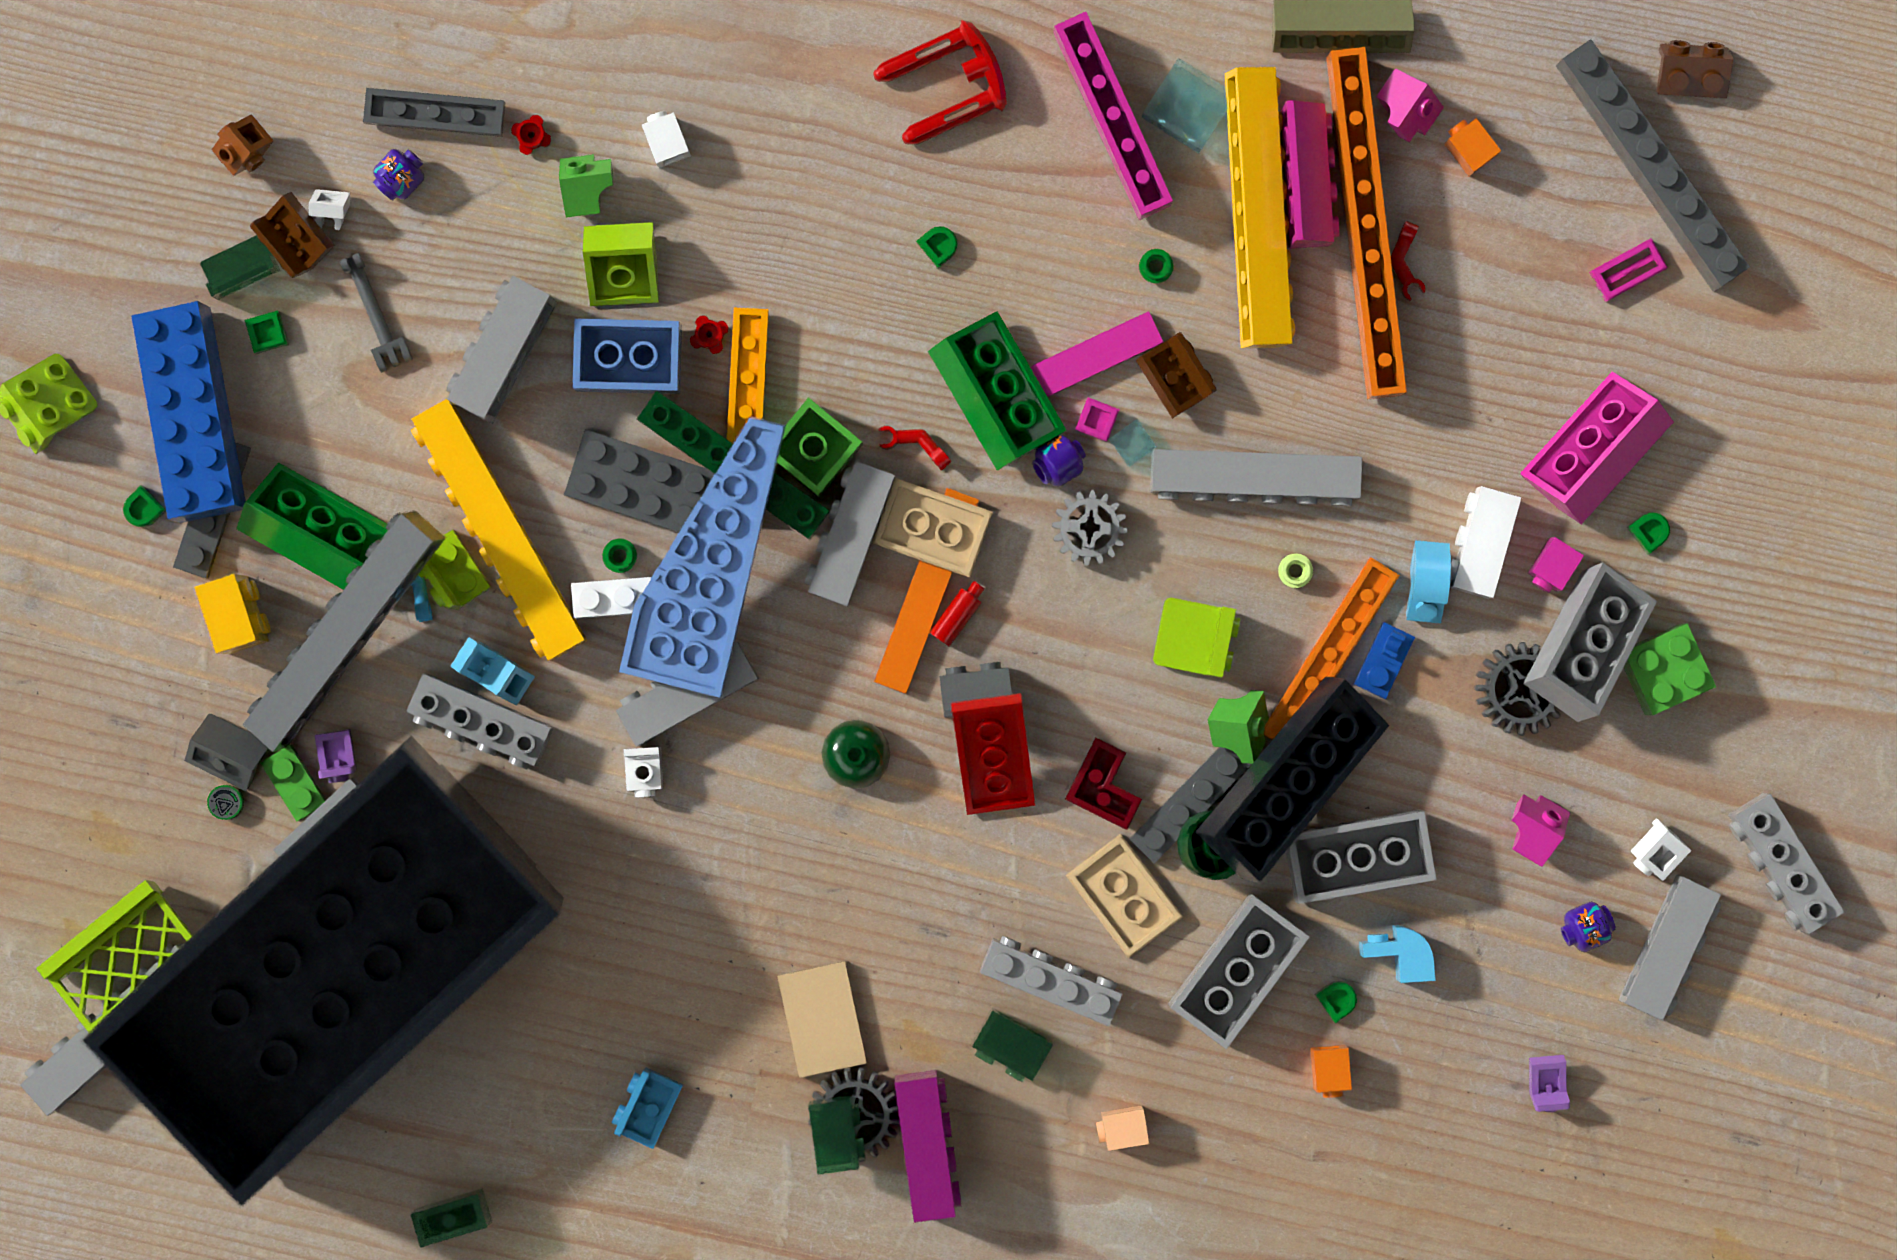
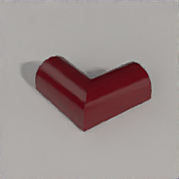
M1095 737L1065 800L1128 830L1142 799L1112 784L1126 752Z

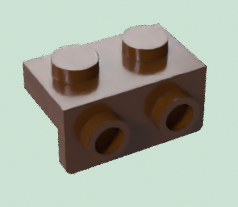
M1682 40L1670 41V44H1660L1661 63L1656 88L1658 95L1727 98L1734 60L1728 47L1717 42H1707L1704 46L1691 45Z
M292 192L283 195L265 216L254 220L250 224V228L257 235L260 242L267 247L282 269L292 278L313 270L335 246L315 220L309 216L307 210Z
M1181 332L1136 359V362L1172 419L1217 391L1211 374L1204 369L1195 355L1192 344L1185 339Z

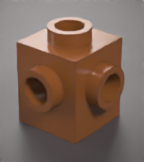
M251 114L235 123L231 122L224 126L217 134L219 140L212 148V151L230 173L235 176L245 170L249 173L260 167L265 161L263 155L274 140Z

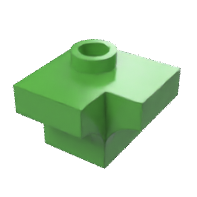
M594 154L560 159L559 183L566 218L600 213V193L605 188L613 186L611 159L595 161Z
M1250 690L1247 695L1237 699L1219 698L1207 719L1212 745L1233 751L1238 755L1241 763L1253 764L1266 743L1264 731L1269 716L1264 691Z

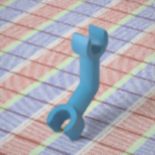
M418 575L411 584L415 600L416 620H419V622L433 620L426 581L424 577L421 578Z

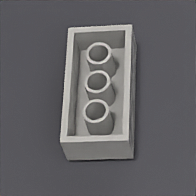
M512 276L509 282L504 280L495 297V299L499 300L493 313L488 311L479 326V330L483 331L477 343H470L462 359L466 362L460 375L455 373L446 388V391L450 393L447 400L491 424L495 421L557 304L549 294L515 276Z
M1603 562L1583 570L1523 684L1577 722L1598 716L1657 601Z
M1422 810L1305 829L1286 851L1294 900L1298 904L1437 880L1425 811Z
M1250 893L1168 1005L1227 1050L1310 937Z

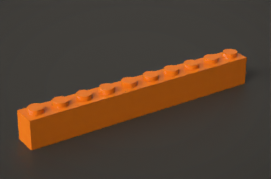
M1366 48L1330 51L1326 60L1367 400L1402 396L1407 390Z

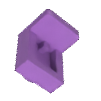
M351 729L316 734L315 742L320 767L318 771L319 778L328 777L329 783L349 780V774H353L357 770Z
M1564 1055L1529 1058V1093L1534 1108L1538 1112H1556L1570 1108L1566 1087V1060Z

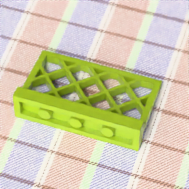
M144 880L36 968L44 979L49 980L88 1033L124 999L112 997L114 976L132 978L131 993L136 988L138 979H146L148 977L146 975H139L141 954L159 956V967L164 962V956L170 957L173 954L166 953L169 932L181 933L186 941L193 936L163 897V891L154 881ZM158 903L164 911L163 927L145 926L147 911ZM139 918V925L132 924ZM170 920L177 929L169 928ZM125 928L138 929L135 949L118 948L120 933ZM145 929L162 931L159 952L142 950ZM112 940L111 947L105 946L109 941ZM98 950L111 951L108 972L91 970L93 954ZM117 952L135 953L132 974L115 972ZM85 962L84 969L77 968ZM71 972L83 973L81 994L70 993L61 980ZM90 974L108 975L105 996L88 994ZM73 997H80V1004ZM87 998L104 1000L103 1014L93 1023L85 1013ZM111 1001H119L109 1009Z

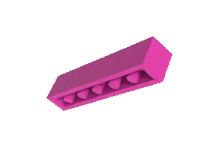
M1085 11L1055 25L1053 34L1138 220L1140 221L1170 207L1173 202L1171 195L1087 12Z

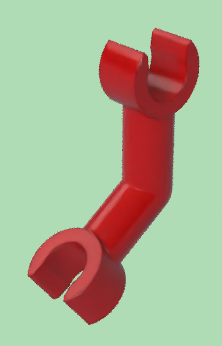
M1406 221L1390 257L1391 265L1403 285L1402 295L1406 300L1411 301V296L1407 291L1410 284H1417L1422 293H1425L1426 289L1421 280L1414 278L1404 260L1419 228L1418 225Z
M882 426L878 429L879 432H890L893 434V440L890 443L879 444V447L889 450L897 444L919 443L941 471L951 463L946 453L923 429L895 430L890 426Z

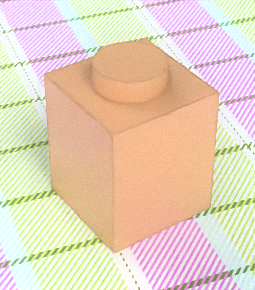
M1142 1106L1101 1112L1102 1121L1096 1122L1099 1143L1106 1142L1108 1151L1149 1144Z

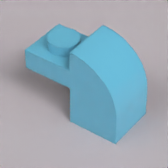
M1415 540L1410 565L1411 588L1406 609V619L1409 621L1441 623L1444 606L1448 603L1450 589V543Z
M470 637L450 666L460 674L480 683L495 695L516 706L535 678L534 675L512 660Z
M1392 925L1393 939H1388V934L1381 933L1367 935L1368 941H1359L1360 956L1364 958L1395 956L1396 981L1400 983L1435 981L1434 957L1431 947L1425 938L1414 930L1404 926Z

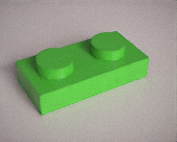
M288 745L261 762L262 767L296 822L312 814L326 801L293 745Z

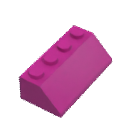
M1289 100L1286 101L1280 111L1283 117L1281 133L1282 146L1285 151L1284 177L1287 185L1286 207L1289 220V249L1331 246L1334 243V237H1339L1338 216H1332V203L1337 202L1336 182H1330L1329 168L1335 167L1334 148L1328 147L1327 134H1332V115L1325 112L1324 103Z
M1611 372L1520 474L1555 507L1582 525L1674 421L1656 398L1616 373Z

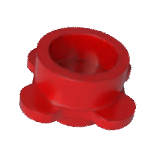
M532 115L530 119L524 120L521 123H515L511 128V133L517 137L520 143L519 150L524 155H530L534 149L541 146L548 147L551 143V136L545 132L543 128L544 120L539 115ZM529 132H534L533 138L528 137Z
M705 315L699 316L695 321L697 327L695 334L690 338V344L695 349L702 347L709 349L712 354L720 353L723 350V337L729 330L727 323L709 320ZM707 332H712L711 338L706 337Z

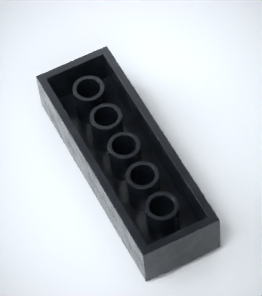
M1325 676L1196 833L1240 878L1260 883L1390 725L1346 679Z

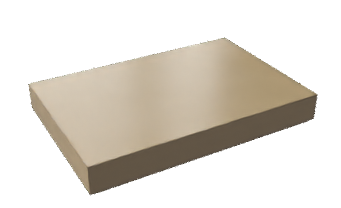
M895 478L872 544L970 578L993 512Z
M1121 834L1117 835L1066 874V877L1128 959L1183 918V915Z
M846 961L777 976L799 1078L867 1063Z

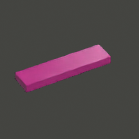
M1148 311L1032 365L1030 368L1045 394L1049 397L1162 344L1163 340Z

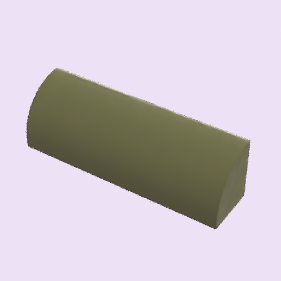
M1273 0V53H1330L1333 50L1365 47L1366 53H1411L1414 36L1412 0Z

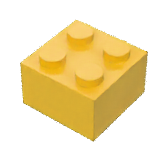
M232 574L194 587L216 654H232L269 642L267 633L271 632V628L266 614H260L256 601L260 600V594L254 580L249 581L248 576Z

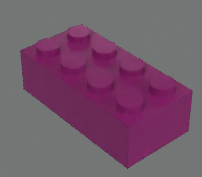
M937 1070L896 1075L895 1089L913 1222L956 1217L955 1208L962 1206L959 1181L952 1182L951 1173L957 1172L954 1146L947 1147L946 1138L952 1137L949 1112L942 1113L941 1103L947 1102L945 1078H938Z

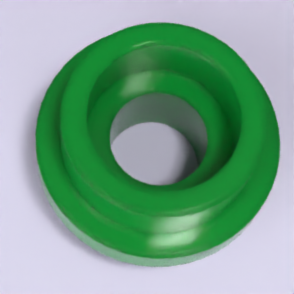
M1161 249L1147 251L1139 262L1141 276L1153 284L1165 282L1171 276L1174 268L1171 256ZM1152 261L1161 262L1162 271L1158 273L1152 272L1150 269Z
M618 538L611 540L603 549V562L609 570L615 573H625L636 564V548L626 539ZM619 549L626 552V559L621 563L616 562L614 559V553Z

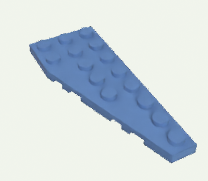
M754 417L749 418L722 465L710 481L706 491L676 536L661 564L652 575L645 590L636 601L619 672L719 698L723 695L786 425Z

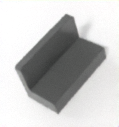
M208 714L191 737L184 761L247 791L253 783L258 764L269 748L253 734L213 714Z

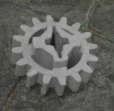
M1091 490L1089 497L1084 499L1079 491L1076 493V502L1073 503L1068 498L1064 500L1067 507L1066 511L1062 509L1056 510L1055 513L1061 517V522L1052 523V527L1060 529V534L1056 535L1053 539L1054 541L1064 542L1065 545L1060 550L1062 554L1068 550L1073 552L1071 556L1072 562H1075L1081 556L1086 566L1089 565L1092 557H1095L1098 564H1102V555L1104 553L1111 558L1115 556L1112 549L1113 545L1123 546L1124 543L1118 538V535L1127 533V529L1119 527V522L1123 521L1126 516L1125 514L1116 515L1115 510L1120 504L1116 502L1111 506L1108 505V494L1105 493L1099 500L1096 499L1095 490ZM1085 505L1084 515L1078 520H1068L1070 514L1075 509ZM1098 507L1107 512L1112 523L1104 522L1097 514ZM1090 512H1092L1091 519H1093V525L1099 526V531L1092 534L1090 542L1087 544L1088 537H1086V531L1080 530V525L1087 522ZM1067 533L1077 535L1082 541L1081 549L1073 545ZM1101 536H1111L1109 542L1103 548L1094 551L1097 539Z

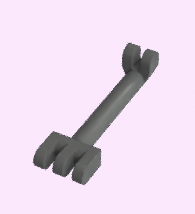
M356 253L352 255L353 257L340 260V264L345 274H351L381 346L372 349L371 352L382 373L388 370L383 357L388 355L393 367L400 365L396 351L401 350L406 362L413 360V357L404 337L393 340L364 271L365 264L361 254Z

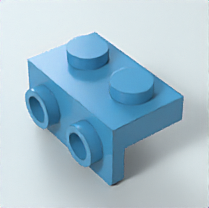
M647 1067L641 1075L635 1072L626 1090L632 1094L627 1106L619 1105L612 1120V1123L617 1125L614 1134L619 1137L621 1135L654 1149L683 1084Z

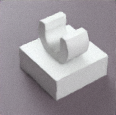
M316 189L309 201V216H316L315 222L320 228L324 224V217L333 218L335 230H339L350 206V193Z

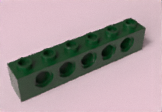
M658 391L654 393L637 417L640 423L713 474L717 473L733 446V443ZM774 473L766 510L805 538L811 540L830 511Z

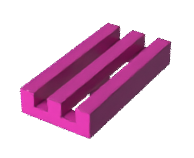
M1652 238L1595 268L1589 274L1596 281L1598 290H1601L1602 297L1607 302L1666 270L1668 267ZM1647 248L1649 249L1650 255L1603 279L1601 273ZM1655 260L1657 267L1613 291H1610L1608 285Z

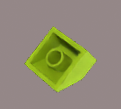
M653 222L584 226L582 252L590 306L659 303L657 253Z

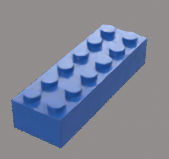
M195 301L131 315L167 518L175 522L184 523L241 511L246 499L211 307Z

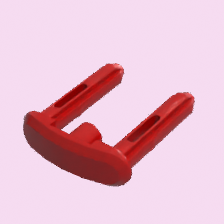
M961 20L958 28L880 63L874 70L873 76L876 81L890 82L969 46L972 47L976 57L961 64L968 82L971 83L984 76L989 84L988 90L910 125L902 133V141L905 144L918 145L994 109L1001 110L1002 112L1007 105L1004 80L996 56L986 39L971 22ZM946 42H950V45L942 49H939L920 59L917 58L918 55L928 50H931ZM973 105H979L978 108L948 122L945 121L951 115Z

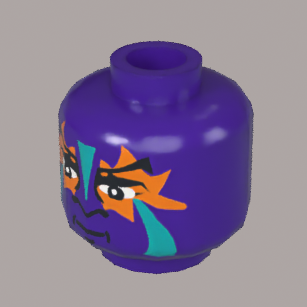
M392 149L374 167L373 174L376 179L373 183L390 200L393 201L395 198L405 200L424 181L425 176L420 169L423 162L409 149L405 153L398 149Z
M1057 436L1036 449L1035 460L1032 461V465L1037 476L1044 484L1050 483L1053 486L1060 487L1082 473L1084 468L1082 459L1086 457V454L1077 440L1071 442L1065 436Z
M1591 901L1565 913V926L1561 927V933L1568 946L1574 945L1579 951L1585 953L1611 941L1612 931L1616 927L1608 908L1605 905L1599 906Z

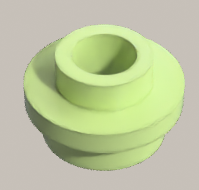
M1290 554L1283 558L1279 564V578L1288 587H1303L1312 578L1313 566L1306 556ZM1293 564L1299 565L1302 570L1301 575L1297 578L1292 577L1289 573V568Z

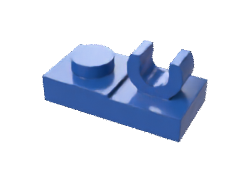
M1383 622L1353 685L1382 699H1386L1415 637Z

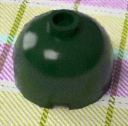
M862 720L845 721L834 727L825 738L821 751L823 766L829 777L839 785L852 789L868 787L877 782L887 770L890 760L889 742L883 732L872 723Z
M1214 810L1199 812L1190 817L1180 830L1177 840L1179 857L1183 865L1196 876L1208 880L1227 879L1236 873L1196 833Z

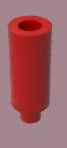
M975 581L972 582L967 591L961 588L929 633L950 647L982 602L978 598L985 588Z

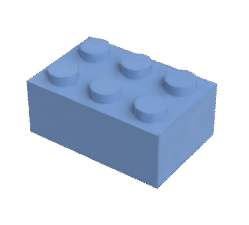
M574 319L573 389L577 392L654 394L658 391L661 394H680L682 324L679 321Z

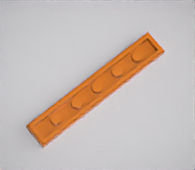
M946 488L944 494L977 506L979 499ZM919 560L874 682L902 693H907L952 571Z
M1369 557L1269 716L1265 725L1264 736L1273 740L1325 676L1337 677L1400 575Z

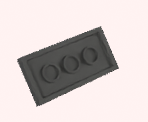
M585 429L564 495L680 532L715 474L704 467Z

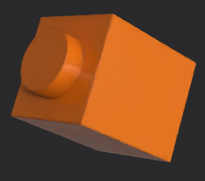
M1477 118L1469 124L1463 119L1448 131L1451 137L1444 143L1468 176H1471L1501 152V149Z
M1346 1045L1310 1047L1313 1089L1317 1093L1322 1092L1324 1098L1344 1096V1090H1352L1349 1048Z

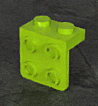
M57 353L2 383L0 387L1 416L11 421L17 429L20 441L25 446H30L35 454L46 449L56 433L94 412L98 405L95 398L62 355Z
M1167 598L1163 605L1153 662L1158 666L1223 678L1224 671L1230 672L1234 652L1228 651L1230 638H1237L1240 626V618L1235 617L1236 609L1223 606L1216 607L1177 598Z

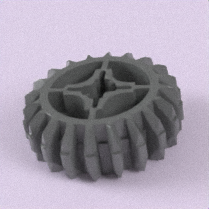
M1519 642L1516 653L1512 644H1506V656L1497 649L1492 652L1493 657L1497 661L1496 663L1489 659H1484L1482 662L1490 671L1489 673L1478 671L1476 674L1478 678L1486 680L1485 685L1474 686L1475 691H1485V697L1476 699V704L1483 705L1488 703L1489 707L1482 712L1483 717H1489L1494 713L1496 716L1491 723L1493 727H1498L1504 720V733H1511L1514 725H1516L1517 735L1524 736L1526 725H1528L1530 732L1537 734L1539 732L1538 721L1544 728H1549L1551 723L1547 715L1549 714L1551 717L1559 719L1561 714L1547 700L1541 707L1536 692L1529 687L1525 689L1527 698H1524L1523 695L1512 696L1518 689L1516 680L1524 683L1526 677L1519 673L1517 669H1514L1511 662L1526 660L1534 664L1540 652V645L1533 644L1529 653H1527L1526 642ZM1502 670L1504 672L1503 676L1507 681V688L1500 695V698L1497 699L1495 683ZM1519 701L1526 708H1529L1533 715L1517 718L1505 712L1503 708Z
M848 1067L844 1071L846 1078L844 1080H841L837 1072L831 1074L832 1080L835 1083L833 1086L828 1081L822 1080L820 1085L826 1093L814 1091L812 1097L821 1103L820 1105L810 1104L808 1108L812 1113H819V1116L812 1117L808 1121L811 1126L820 1125L821 1127L813 1132L814 1139L825 1135L826 1139L822 1142L821 1148L825 1150L831 1143L834 1144L835 1148L833 1149L832 1156L835 1158L839 1156L841 1149L846 1150L845 1161L850 1162L852 1159V1151H858L860 1162L865 1161L866 1154L864 1150L869 1149L874 1158L877 1157L879 1152L875 1145L879 1143L882 1148L888 1149L890 1144L884 1136L896 1138L898 1135L895 1129L889 1127L890 1124L900 1125L899 1117L891 1116V1113L898 1112V1104L889 1103V1101L896 1098V1091L893 1090L885 1094L884 1090L888 1087L889 1081L885 1079L879 1086L876 1085L875 1081L878 1073L875 1071L871 1073L869 1080L864 1079L865 1069L862 1067L858 1070V1078H852V1071ZM848 1087H854L852 1099L849 1103L845 1105L836 1104V1106L827 1105L837 1092ZM864 1089L869 1090L879 1099L884 1113L876 1112V1110L865 1106L863 1102ZM856 1098H859L858 1107L861 1108L860 1113L864 1111L865 1117H859L857 1123H855L854 1131H851L852 1122L849 1121L850 1116L846 1117L845 1112H851ZM826 1116H832L834 1119L845 1123L847 1127L846 1140L840 1138L832 1131ZM882 1124L874 1136L867 1140L856 1142L858 1130L863 1125Z

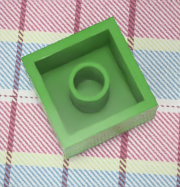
M808 397L785 426L777 463L820 498L862 447L863 442Z
M1688 623L1678 624L1636 643L1623 667L1645 715H1656L1716 687Z

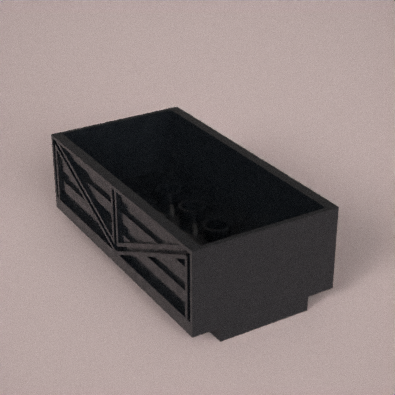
M411 735L102 1018L81 1041L242 1207L560 915L564 897L538 871L533 860L442 764L439 765Z

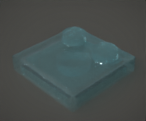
M1178 58L1141 117L1195 152L1200 153L1228 109L1226 87Z

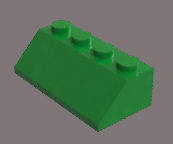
M998 311L946 337L928 351L997 471L1067 431Z
M279 462L245 501L236 528L238 531L342 590L348 585L346 583L348 575L356 567H361L367 560L366 552L369 547L377 540H382L388 532L386 529L387 523Z

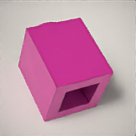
M1552 537L1548 539L1527 574L1534 577L1532 583L1547 593H1550L1552 589L1556 592L1562 591L1584 555L1558 538Z

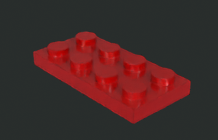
M1021 693L951 703L967 815L1036 806Z

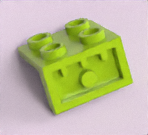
M451 530L444 535L446 539L418 575L421 578L429 579L433 585L429 592L440 607L444 606L448 609L459 610L492 587L456 532Z

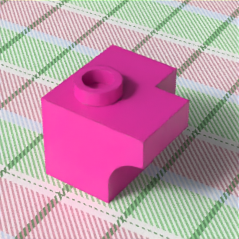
M1396 68L1376 96L1386 111L1390 113L1389 125L1400 138L1408 142L1412 140L1416 132L1426 135L1444 108L1428 84Z
M1523 794L1516 804L1512 821L1519 828L1512 850L1542 867L1563 840L1570 812L1542 795L1534 801Z

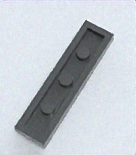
M366 88L363 123L502 137L506 102L495 99Z
M235 442L242 477L251 447ZM230 513L189 521L173 568L208 579Z
M1218 747L1129 839L1155 864L1178 840L1180 830L1186 821L1195 814L1206 811L1251 764L1241 763L1236 753L1227 748Z

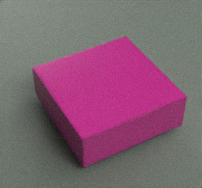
M1087 397L1075 430L1107 442L1120 409Z

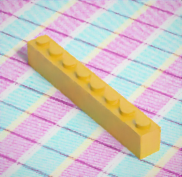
M1236 67L1225 73L1241 349L1283 347L1292 344V338L1295 335V322L1291 318L1290 312L1293 288L1288 279L1291 254L1286 246L1289 220L1284 212L1287 185L1282 179L1285 151L1283 146L1280 145L1283 117L1281 112L1278 111L1281 83L1280 79L1276 77V67Z
M445 399L413 417L411 420L415 427L411 429L415 440L420 447L426 445L430 451L432 458L428 459L432 470L438 478L443 475L447 481L449 488L445 489L449 500L455 508L460 505L464 511L466 518L462 519L466 530L472 538L477 535L481 541L483 548L479 552L489 568L495 566L500 578L496 582L506 598L512 596L518 608L514 609L513 612L523 628L529 626L535 638L531 639L530 642L540 658L546 656L548 661H553L588 641L455 405Z

